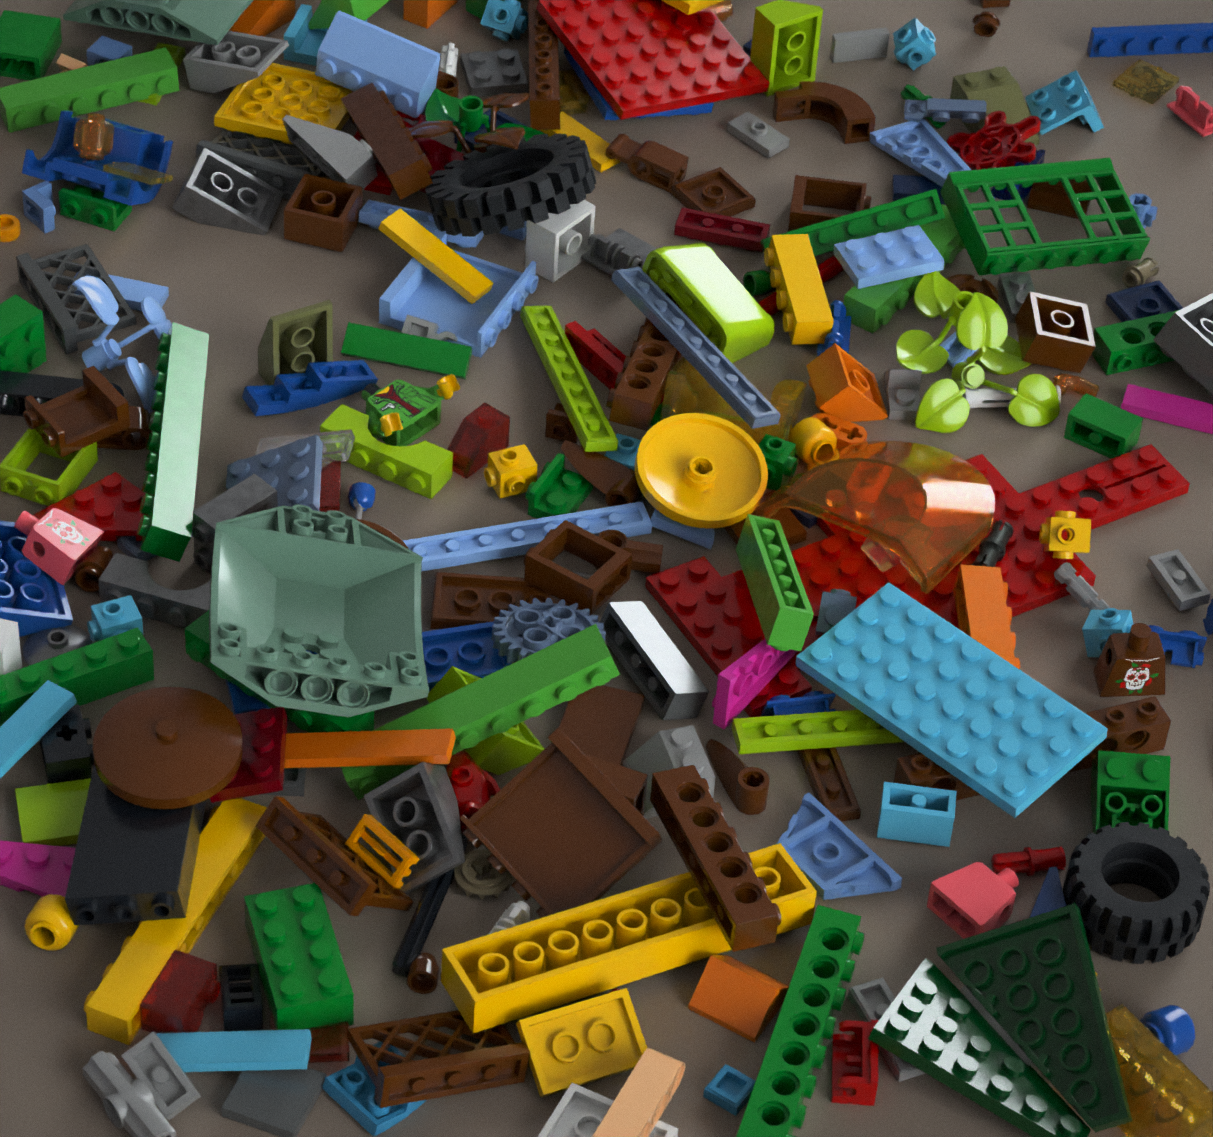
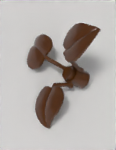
M504 93L482 100L483 108H491L490 132L481 133L474 137V142L478 143L474 145V151L487 152L485 147L493 144L518 150L519 143L525 135V129L522 127L496 129V113L500 108H512L522 104L529 98V93ZM426 121L409 129L413 138H429L441 136L449 132L454 133L466 154L473 152L470 150L458 127L453 125V121Z

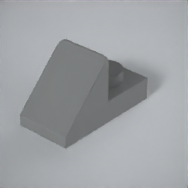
M889 369L884 373L888 420H915L921 401L919 392L921 370Z

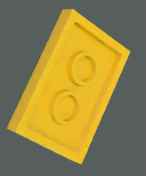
M627 988L528 1017L516 1023L521 1041L525 1043L530 1051L528 1062L540 1098L567 1090L571 1083L580 1086L632 1070L647 1049Z

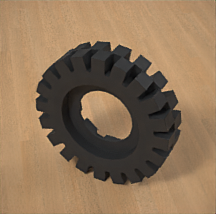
M556 133L549 138L548 134L534 135L527 142L525 137H523L519 143L518 150L493 144L485 147L487 152L481 153L475 150L464 155V161L453 160L444 166L445 170H438L431 176L433 183L426 186L425 191L438 230L441 232L446 231V234L453 236L462 233L463 237L476 236L483 231L485 236L499 234L505 226H508L509 231L524 228L525 221L530 220L536 224L549 219L548 213L559 215L571 209L570 204H579L586 198V194L592 193L595 188L596 177L587 144L584 140L574 135L567 137V134Z

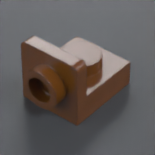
M556 403L554 410L549 409L546 414L545 437L577 443L579 438L563 405Z

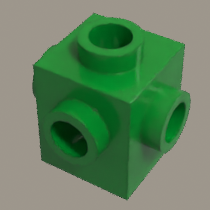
M765 434L758 446L765 457L768 468L766 488L781 492L788 479L795 474L798 466V459L794 458L796 444Z

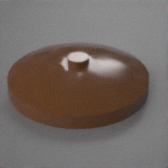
M184 687L152 688L126 697L103 716L93 738L94 764L105 786L127 802L153 809L183 808L214 796L233 779L239 769L243 754L241 728L231 710L209 694Z

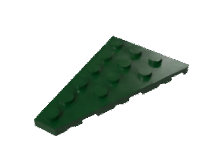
M1075 903L936 948L938 956L1095 1133L1132 1122L1080 910Z
M927 958L919 965L876 1023L868 1037L872 1042L1032 1137H1088L1091 1132L1086 1123L1031 1065H1027L957 987Z

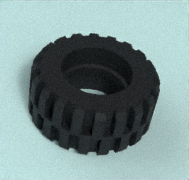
M1129 822L1118 823L1114 828L1107 825L1097 829L1096 834L1092 832L1081 840V844L1077 845L1071 854L1063 894L1066 906L1074 903L1078 906L1087 941L1092 944V950L1101 955L1105 952L1111 955V959L1122 962V959L1132 960V964H1143L1145 960H1151L1152 963L1164 961L1166 955L1170 958L1174 957L1192 944L1200 930L1210 893V883L1208 882L1209 875L1205 865L1200 863L1201 858L1193 848L1190 850L1187 848L1188 844L1179 836L1176 838L1170 836L1169 831L1161 827L1156 830L1149 828V824L1145 823L1130 826ZM1120 883L1139 885L1154 892L1161 900L1155 902L1130 900L1119 895L1109 886Z

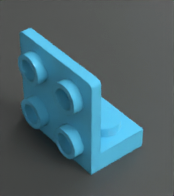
M1077 70L1062 76L1058 80L1041 89H1037L1025 97L1032 116L1039 117L1041 121L1039 131L1041 135L1076 117H1079L1083 125L1088 123L1094 133L1104 128L1092 97Z

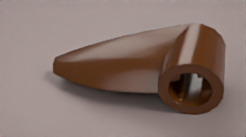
M567 440L563 442L561 450L569 462L587 481L606 494L605 500L609 507L638 501L642 492L636 481L635 471L597 452H585L581 445Z
M710 739L706 744L708 755L720 782L735 807L747 815H756L763 812L767 804L769 775L758 767H748L729 748L716 740Z

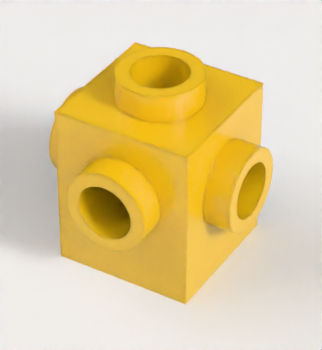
M525 444L488 453V466L484 468L485 481L489 487L494 488L499 499L527 492L531 482L537 481L538 465Z
M1055 511V517H1047L1046 524L1040 525L1039 542L1044 544V551L1053 552V558L1073 559V553H1090L1091 519L1075 518L1076 512ZM1063 529L1067 532L1066 540H1063L1061 537Z

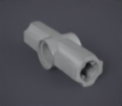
M100 1051L90 1057L89 1062L83 1067V1076L103 1100L105 1111L117 1128L125 1127L132 1137H176V1131L156 1108L153 1095L142 1079L134 1080L112 1052L105 1053Z

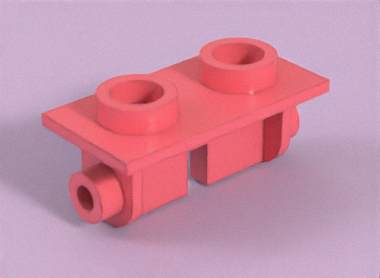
M1189 86L1178 87L1175 92L1177 95L1176 101L1168 103L1166 106L1202 137L1213 134V108L1204 100L1199 102L1200 97Z

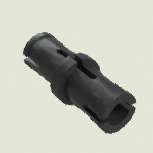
M1002 520L994 523L988 537L981 541L979 554L972 565L995 567L996 563L1003 559L1006 553L1005 546L1014 533L1011 524L1005 522L1002 530H999Z

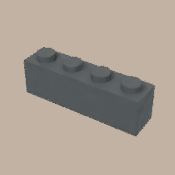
M643 601L609 602L600 620V623H604L603 630L606 631L605 642L662 720L697 718L709 694V690Z

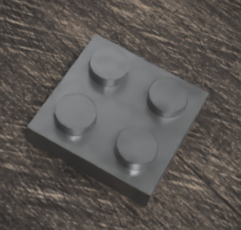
M501 49L499 51L487 52L474 51L461 54L460 63L470 96L480 97L504 93H528V81L517 49Z

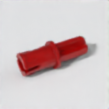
M1062 846L1032 850L1031 847H1025L1023 851L992 855L991 867L995 874L1005 868H1010L1015 873H1027V876H1033L1034 872L1048 871L1050 867L1064 870V867H1066V856Z

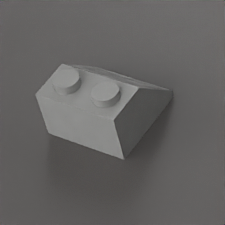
M694 725L659 731L623 761L622 766L648 775L644 810L645 819L658 816L650 801L652 773L694 764L700 777L707 780L710 794L713 798L715 775Z

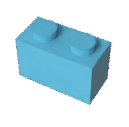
M884 782L879 809L877 838L949 847L955 819L957 791Z

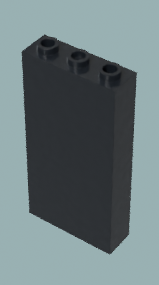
M94 764L65 896L74 926L186 918L206 800L191 806L175 809H153L138 806L123 800L111 792L101 781Z

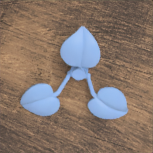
M93 276L79 278L72 285L84 294L98 317L107 325L99 337L92 341L93 346L82 352V359L86 367L94 366L101 372L106 368L111 370L117 366L125 365L144 409L150 414L153 411L151 403L156 390H153L155 376L145 363H138L134 357L118 360V357L122 354L120 348L151 330H154L156 336L160 339L163 332L168 334L172 323L166 319V314L158 302L151 297H146L141 301V309L150 324L119 343L113 339L107 340L105 339L119 321V317L116 314L119 309L117 301L111 290L102 280Z

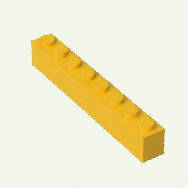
M237 798L222 801L220 806L216 805L212 809L208 824L200 834L186 918L139 921V926L133 936L129 935L124 940L120 955L115 963H110L106 967L102 982L96 991L92 990L85 1000L83 1010L86 1013L89 1031L126 1045L131 1044L263 841L265 835L255 826L267 807Z

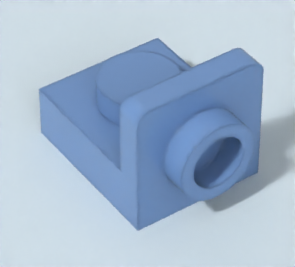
M44 181L23 190L24 216L44 234L54 230L56 209L53 204L52 184Z

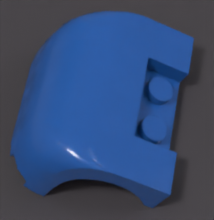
M61 111L56 135L47 154L41 159H37L33 150L26 149L22 174L46 181L63 179L103 191V198L132 206L152 201L159 192L169 166L173 141L163 142V135L90 114L89 119L86 120L72 117V111Z

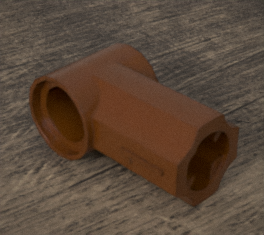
M605 530L599 534L598 537L633 554L631 570L652 573L660 572L663 545L627 540L625 534L617 530Z

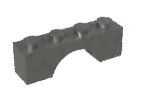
M115 553L99 578L100 603L131 595L142 617L186 628L209 610L210 581L190 590L168 589L160 586L150 577L147 561Z

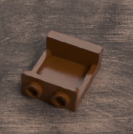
M94 366L82 370L83 386L41 405L32 395L24 398L26 411L23 412V417L27 426L30 429H35L41 435L46 447H52L61 458L130 427L128 401Z

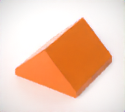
M711 955L689 1002L688 1009L755 1043L783 1005L789 986L729 955Z

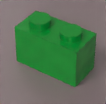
M1085 393L1068 414L1064 438L1112 459L1131 452L1139 440L1143 418Z

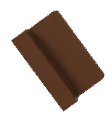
M1068 179L1075 194L1092 192L1086 179L1080 183H1077L1075 179ZM1048 181L1032 184L1027 208L1079 219L1061 181L1055 185H1050ZM1091 200L1079 201L1085 215Z

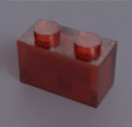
M174 950L140 1004L141 1029L150 1033L154 1031L156 1034L196 1032L201 1025L205 1008L208 1003L213 1004L216 1001L220 992L221 983L217 981V964Z

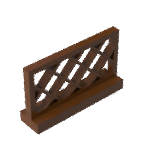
M274 796L255 826L349 916H359L365 906L409 911L414 903L401 889L390 886L345 845L347 839L319 814L299 812L284 797Z
M459 1010L348 1028L347 1033L348 1041L376 1087L374 1099L380 1108L523 1083L525 1081L530 1054L525 1043H515L504 1024L473 1034ZM447 1027L455 1030V1032L451 1036L437 1031L435 1028ZM411 1033L419 1036V1038L415 1042L401 1037L399 1034ZM462 1034H466L480 1039V1041L476 1045L462 1040L460 1037ZM375 1039L383 1042V1044L379 1048L367 1044L363 1040ZM428 1039L444 1045V1048L440 1051L426 1046L424 1043ZM487 1043H491L498 1046L492 1048H485ZM394 1046L409 1053L406 1057L388 1051V1049ZM452 1048L463 1052L452 1055L449 1054ZM416 1055L427 1058L417 1061L413 1060ZM380 1061L390 1064L388 1066H378Z

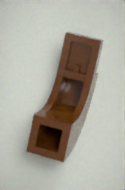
M815 81L800 82L799 89L775 92L772 114L775 122L816 119L835 127L840 133L844 144L870 141V132L874 131L876 117L868 103L856 93L838 85Z

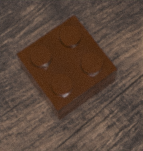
M304 174L284 209V239L343 252L359 223V211L363 207V187Z
M1029 291L1015 317L1022 361L1058 368L1063 371L1081 373L1096 347L1087 304Z

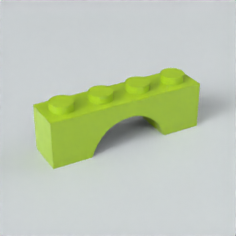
M341 404L320 425V440L323 443V452L409 489L414 493L432 499L452 478L453 452L426 440L411 446L384 444L375 439L369 432V416Z

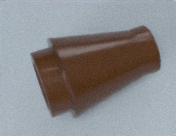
M105 546L96 547L93 553L76 567L75 580L82 590L87 592L99 590V578L113 558V553L109 548Z

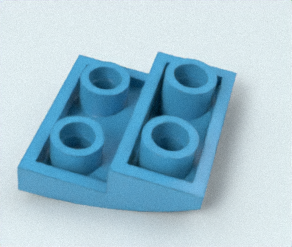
M383 1042L375 1043L373 1046L380 1048ZM394 1046L388 1049L392 1053L406 1057ZM356 1056L354 1064L325 1077L322 1088L373 1137L396 1125L427 1101L422 1100L380 1108L374 1099L376 1087L358 1056ZM382 1061L378 1064L379 1067L390 1065Z

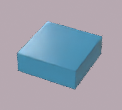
M725 1064L704 1088L703 1097L736 1116L749 1101L756 1081Z

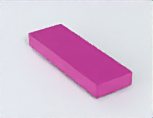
M1128 384L1121 409L1140 417L1213 434V404Z

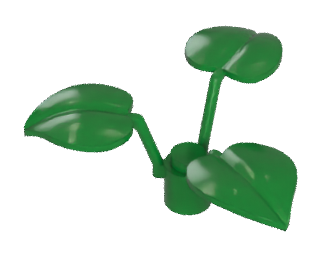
M437 88L433 91L426 106V121H453V125L460 129L463 137H465L466 131L475 132L479 130L482 124H484L487 132H490L489 116L483 115V101L479 97L465 96L459 99L449 96ZM515 123L502 124L496 128L522 127L525 129L523 137H525L526 142L534 135L545 134L539 130ZM458 140L456 150L461 152L462 145Z

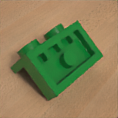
M77 185L73 190L62 188L58 192L60 215L113 232L132 212V206L103 198L104 193L88 187Z
M558 453L552 462L545 464L541 476L536 482H531L527 489L525 498L528 500V515L538 519L574 513L591 493L593 485L581 474L565 469V455Z

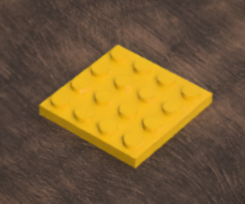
M272 63L259 77L236 85L214 115V126L225 128L231 132L238 131L252 134L258 138H270L282 141L285 144H293L288 138L282 120L286 115L341 131L349 119L341 98L354 91L319 77L313 71Z

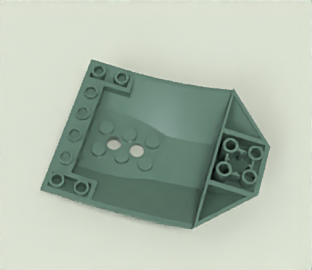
M75 0L63 14L64 20L99 25L106 28L111 27L130 32H141L155 36L201 42L208 45H218L254 0Z
M300 504L293 505L292 507L282 505L217 522L210 581V662L275 706L352 717L428 697L429 687L424 661L421 624V563L423 557L353 517L346 516L344 513L336 510L321 512ZM306 650L313 651L317 654H312L310 652H307Z

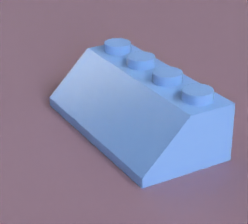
M339 10L318 49L315 75L351 91H356L373 83L378 92L384 90L395 110L417 118L426 110L427 102L436 89L441 54Z

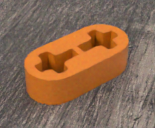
M817 413L811 416L821 420L835 433L837 438L836 451L848 455H858L865 450L867 431L862 426L826 413Z

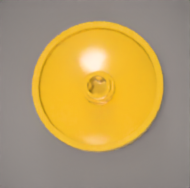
M684 413L659 421L642 438L635 458L636 481L647 501L656 510L673 521L696 528H722L742 521L761 502L768 481L767 463L754 439L732 422L709 414Z

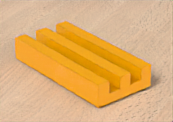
M369 814L363 815L345 842L347 847L393 888L400 889L404 884L402 881L403 877H408L412 872L410 869L411 865H416L420 860L416 854ZM366 827H368L372 832H374L403 860L401 861L398 857H396L388 848H386L378 839H376L368 830H366ZM361 837L363 840H365L380 856L385 858L394 868H396V871L393 873L390 869H388L369 850H367L358 841V839Z

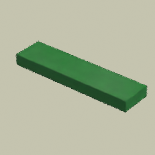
M348 322L341 354L444 376L454 374L456 378L466 380L473 349L471 346Z

